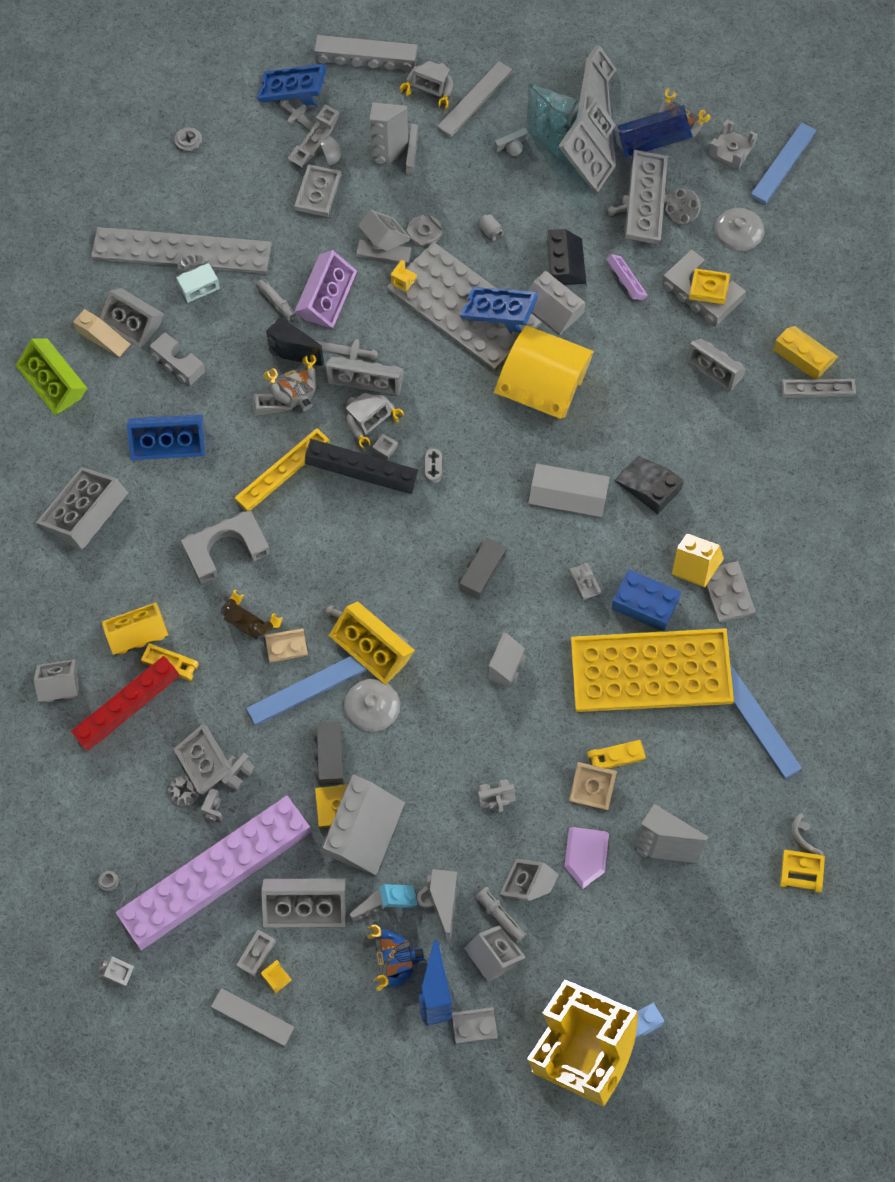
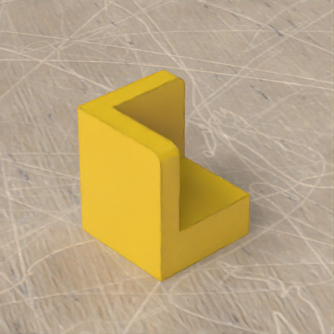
M401 260L391 273V285L407 292L417 278V274L405 269V261Z
M278 960L261 972L262 978L275 994L292 981Z

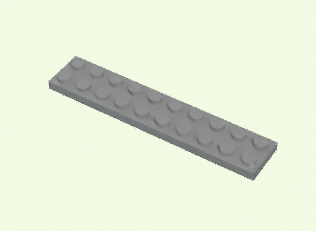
M97 227L91 257L93 260L177 267L179 261L184 257L200 255L204 258L205 264H210L212 270L267 274L272 243L270 241Z

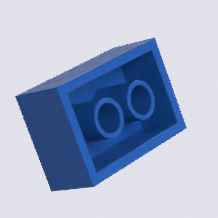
M628 569L613 599L611 609L664 632L679 602L681 591Z

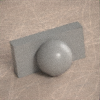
M526 128L495 140L494 151L497 153L506 149L507 153L513 157L521 154L523 151L521 142L525 141L528 135Z

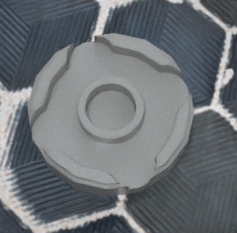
M419 215L409 222L407 234L411 238L410 241L422 247L430 246L433 242L436 243L440 239L442 227L440 222L433 216Z

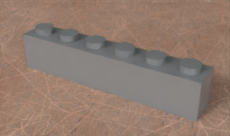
M317 35L314 50L315 61L320 63L351 64L356 67L362 65L369 66L370 68L382 67L388 70L402 69L403 71H410L416 66L418 55L416 44Z

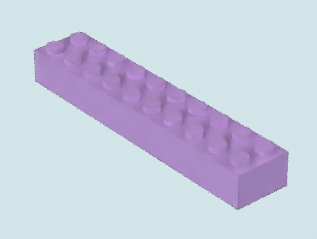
M285 796L122 907L116 914L142 951L310 835V826L290 798Z

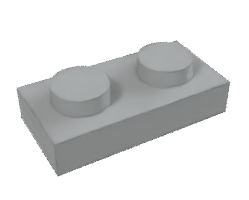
M257 930L236 966L255 977L276 943V939Z

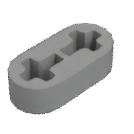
M430 449L425 455V478L430 483H437L442 477V454L438 449ZM432 455H436L435 463H432ZM432 468H435V477L431 476Z

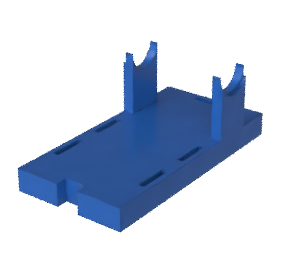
M324 64L265 71L262 78L263 87L259 89L257 99L259 102H270L300 98L306 107L308 105L318 107L312 96L320 95L322 84L325 83L324 76L327 68Z
M472 287L468 296L469 303L464 305L460 316L462 320L504 323L509 333H521L522 330L519 325L527 324L531 312L534 310L538 294L534 291Z

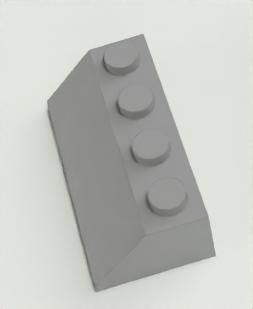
M372 102L369 119L372 162L377 164L391 163L408 152V109L404 105Z
M331 357L326 364L329 384L400 395L404 378L402 368L385 366L380 363H367L362 360H350L344 357Z
M346 878L264 879L262 886L263 928L346 927Z

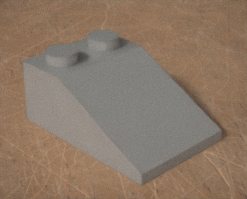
M432 869V876L428 875L427 893L431 895V901L446 942H451L458 884L457 872Z

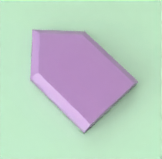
M576 827L569 828L564 867L576 880L581 889H584L592 881L605 873L609 833L606 831Z

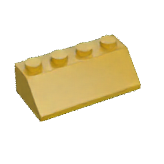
M358 601L346 606L328 635L385 685L407 664L415 651Z

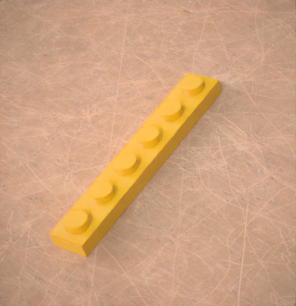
M316 428L235 497V501L246 512L252 510L305 465V453L310 438L330 444V440Z

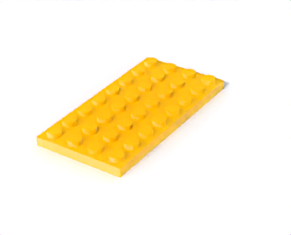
M727 628L571 637L576 712L734 703Z

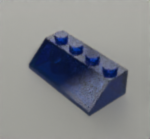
M685 105L618 125L619 136L626 157L632 156L634 150L647 152L693 137Z

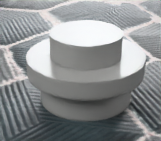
M105 871L99 876L98 885L103 891L109 892L117 888L119 878L116 873Z

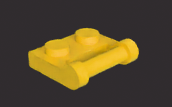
M784 850L780 887H799L821 893L825 856ZM788 872L815 876L816 881L788 878Z

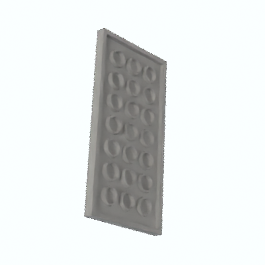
M433 242L406 268L417 274V278L408 291L405 292L391 285V283L387 286V290L495 371L507 359L520 333H509L504 323L462 320L460 314L464 305L469 303L468 296L472 287H496ZM531 314L526 325L537 329L541 325V321ZM519 325V327L523 330L526 325Z

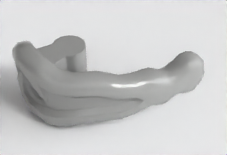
M800 813L792 823L791 832L793 837L807 851L823 855V851L808 844L799 834L798 830L806 832L810 829L808 822L801 821L804 815Z

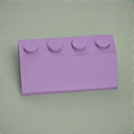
M333 250L319 254L294 312L305 321L333 329L357 270Z

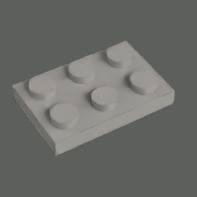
M308 164L294 205L295 211L329 217L342 177V171Z
M739 562L719 565L706 585L718 623L755 614L756 611Z
M204 724L174 748L196 790L202 795L232 770L210 730Z

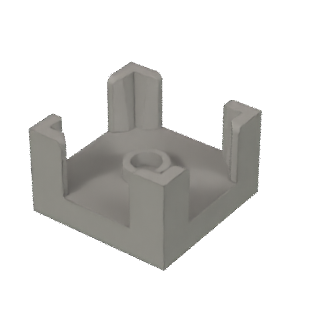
M727 119L717 141L714 138L711 142L708 155L739 170L755 146L757 133L750 131L747 139L733 132L734 122Z

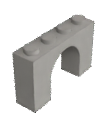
M691 250L663 276L662 285L666 291L673 292L680 302L687 303L693 312L701 314L707 323L717 326L744 300L746 291L732 281L728 285L725 305L689 299L691 290L689 282L693 279L695 268L703 269L705 263L704 258Z
M251 510L241 512L231 519L222 520L213 527H206L201 532L190 534L181 540L184 551L200 584L218 577L217 570L209 553L212 545L221 538L234 537L241 540L245 544L253 562L270 555L269 546Z

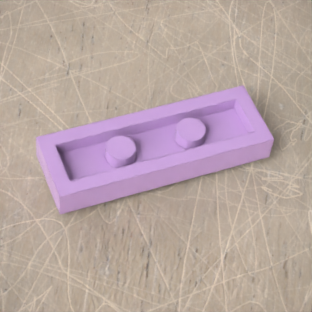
M611 254L607 258L609 266L618 275L619 282L627 288L628 295L632 299L644 300L648 295L623 258Z

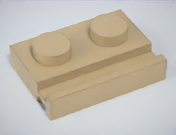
M303 628L265 635L270 663L308 656Z

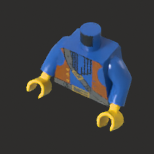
M378 925L367 927V929L373 931V934L367 935V938L373 939L377 937L375 944L380 975L373 981H379L381 985L376 987V990L380 991L384 987L400 986L413 972L412 962L424 960L423 949L410 950L409 940L392 931L380 929Z

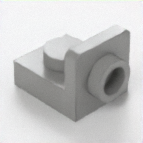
M212 788L208 792L201 812L206 820L210 822L218 820L221 822L223 819L222 814L214 811V809H218L221 798H219L218 791Z
M111 956L101 962L98 969L100 971L99 977L126 986L134 966Z

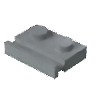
M493 1007L452 1013L456 1044L498 1039Z

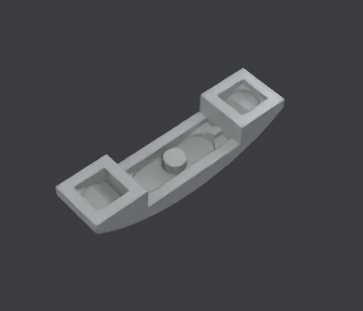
M325 104L317 115V122L301 145H297L287 159L301 168L307 165L322 147L320 141L328 139L340 112Z

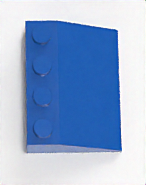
M438 940L433 941L422 985V994L419 995L422 1021L426 1020L427 1026L452 1020V1000Z

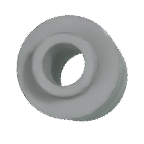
M491 214L484 215L479 219L478 227L489 239L491 238L494 241L496 237L499 238L503 235L502 226Z

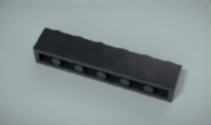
M311 438L305 453V464L409 494L413 493L418 476V469Z

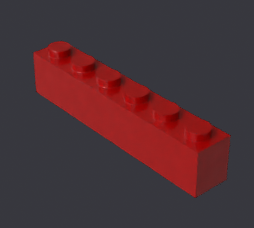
M163 655L75 727L71 733L89 751L180 677V674Z

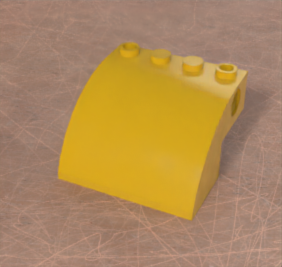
M526 325L516 339L506 359L493 393L557 418H565L576 388L583 382L594 351Z
M564 980L543 1012L548 1028L527 1060L533 1074L604 1107L618 1085L630 1059L637 1032L638 1012Z

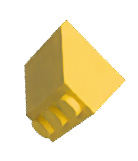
M796 326L787 328L776 339L773 351L813 379H819L838 358L837 355Z
M157 602L102 621L113 655L124 654L128 649L143 647L151 641H160L168 635Z

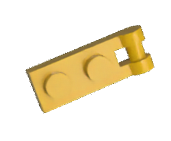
M148 644L141 658L142 663L151 666L164 655L175 667L182 679L192 680L194 669H197L199 666L197 661L153 644ZM183 664L187 666L186 670L181 669Z
M641 740L587 752L588 759H591L593 766L606 769L646 759ZM603 756L605 762H600L598 757Z

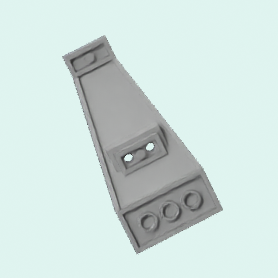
M595 46L587 57L577 119L558 146L590 189L597 193L616 166L613 129L616 124L611 118L608 82L617 69L601 46Z

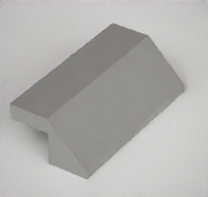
M536 463L528 504L602 517L610 476Z

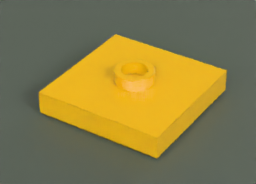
M695 268L689 299L725 305L730 274Z
M347 785L315 788L319 828L331 826Z

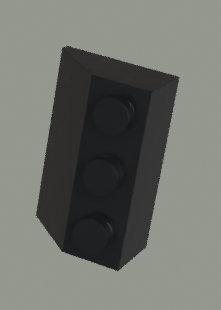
M566 229L548 230L547 247L550 275L563 285L586 284L582 238Z

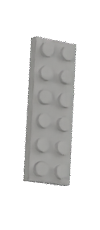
M639 150L633 151L625 238L660 244L668 156Z

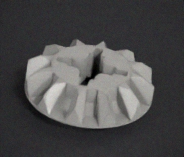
M183 128L175 135V145H177L178 149H183L184 152L187 150L193 151V149H198L199 145L202 144V135L195 128ZM186 136L191 139L190 143L186 141Z
M200 255L184 257L177 265L179 274L205 265V260Z
M181 775L174 778L168 788L170 800L178 806L191 805L200 795L189 776ZM187 783V790L190 792H184L180 795L181 791L178 788H183Z

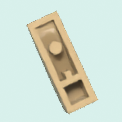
M85 309L73 322L78 334L119 358L131 345L99 317Z

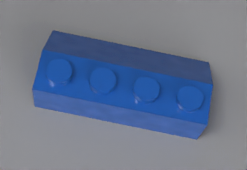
M203 414L129 418L127 431L131 460L205 456Z

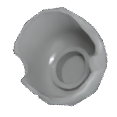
M330 138L321 140L320 144L329 165L338 163L341 158L339 144Z

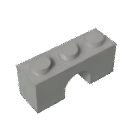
M166 332L150 345L151 357L156 362H162L168 372H174L182 383L186 382L191 386L206 372L204 363L192 353L183 359L175 358L174 356L180 351L178 342Z

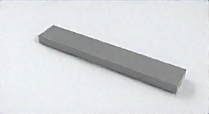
M499 61L437 126V130L451 138L510 76L512 69Z

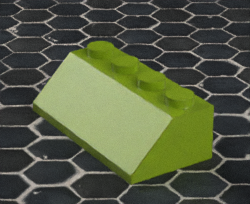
M48 338L31 339L15 365L55 416L79 401L87 390L85 384Z

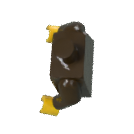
M237 590L233 591L230 599L221 608V614L225 616L224 620L256 640L273 628H279L283 618H276L277 614L273 613L270 621H262L239 606L244 594H236Z

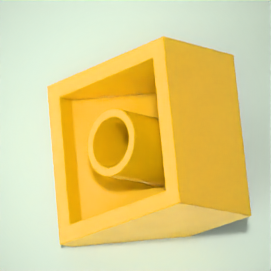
M686 534L677 548L672 575L706 587L724 559L720 545Z

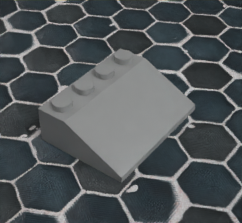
M81 467L38 519L36 524L68 544L83 549L95 533L100 530L108 517L112 515V512L123 501L128 492L117 478Z
M352 775L320 853L376 876L405 802L374 783Z
M654 804L641 823L634 848L643 857L649 856L656 859L697 863L708 836Z

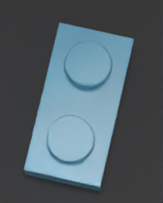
M384 884L379 887L383 907L411 908L418 905L414 886Z

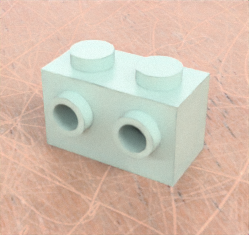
M209 263L198 266L196 269L176 277L178 287L187 303L220 289L218 278Z

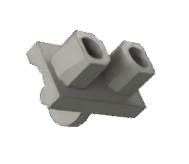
M587 562L581 566L570 568L572 578L583 600L601 594L600 587Z
M245 753L237 761L234 756L227 760L232 770L221 779V785L225 788L228 786L237 791L243 784V781L236 775L241 771L249 777L255 770V767L249 761V756Z
M507 779L499 781L497 783L498 788L491 789L489 784L480 785L478 792L480 808L490 807L491 809L497 807L498 812H503L504 805H509V802L516 801L514 785H510Z

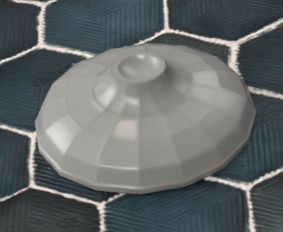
M732 208L724 211L717 217L714 224V234L718 241L725 247L735 251H746L755 248L762 241L765 234L764 224L760 217L753 211L745 208Z
M367 679L358 682L350 688L345 697L344 711L347 719L353 726L363 731L376 732L386 729L396 720L400 713L401 702L397 691L390 684L387 683L385 685L379 679Z

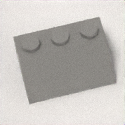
M547 271L543 272L533 281L528 291H534L538 294L532 313L559 335L584 314L585 302Z
M120 288L109 291L100 319L120 336L142 348L159 328L164 313Z
M698 339L690 344L687 362L729 391L744 377L746 368L740 362L728 357L725 352L716 349L710 342Z

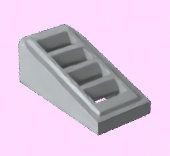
M273 394L253 395L254 416L292 411V408H289L286 404L282 406L278 400V406H274V400L276 399L273 397ZM266 401L270 402V406H267Z
M378 889L350 913L352 922H356L386 908L383 907L380 890Z

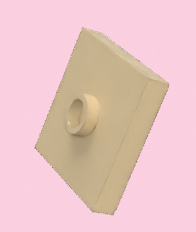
M578 762L569 801L608 810L617 771Z

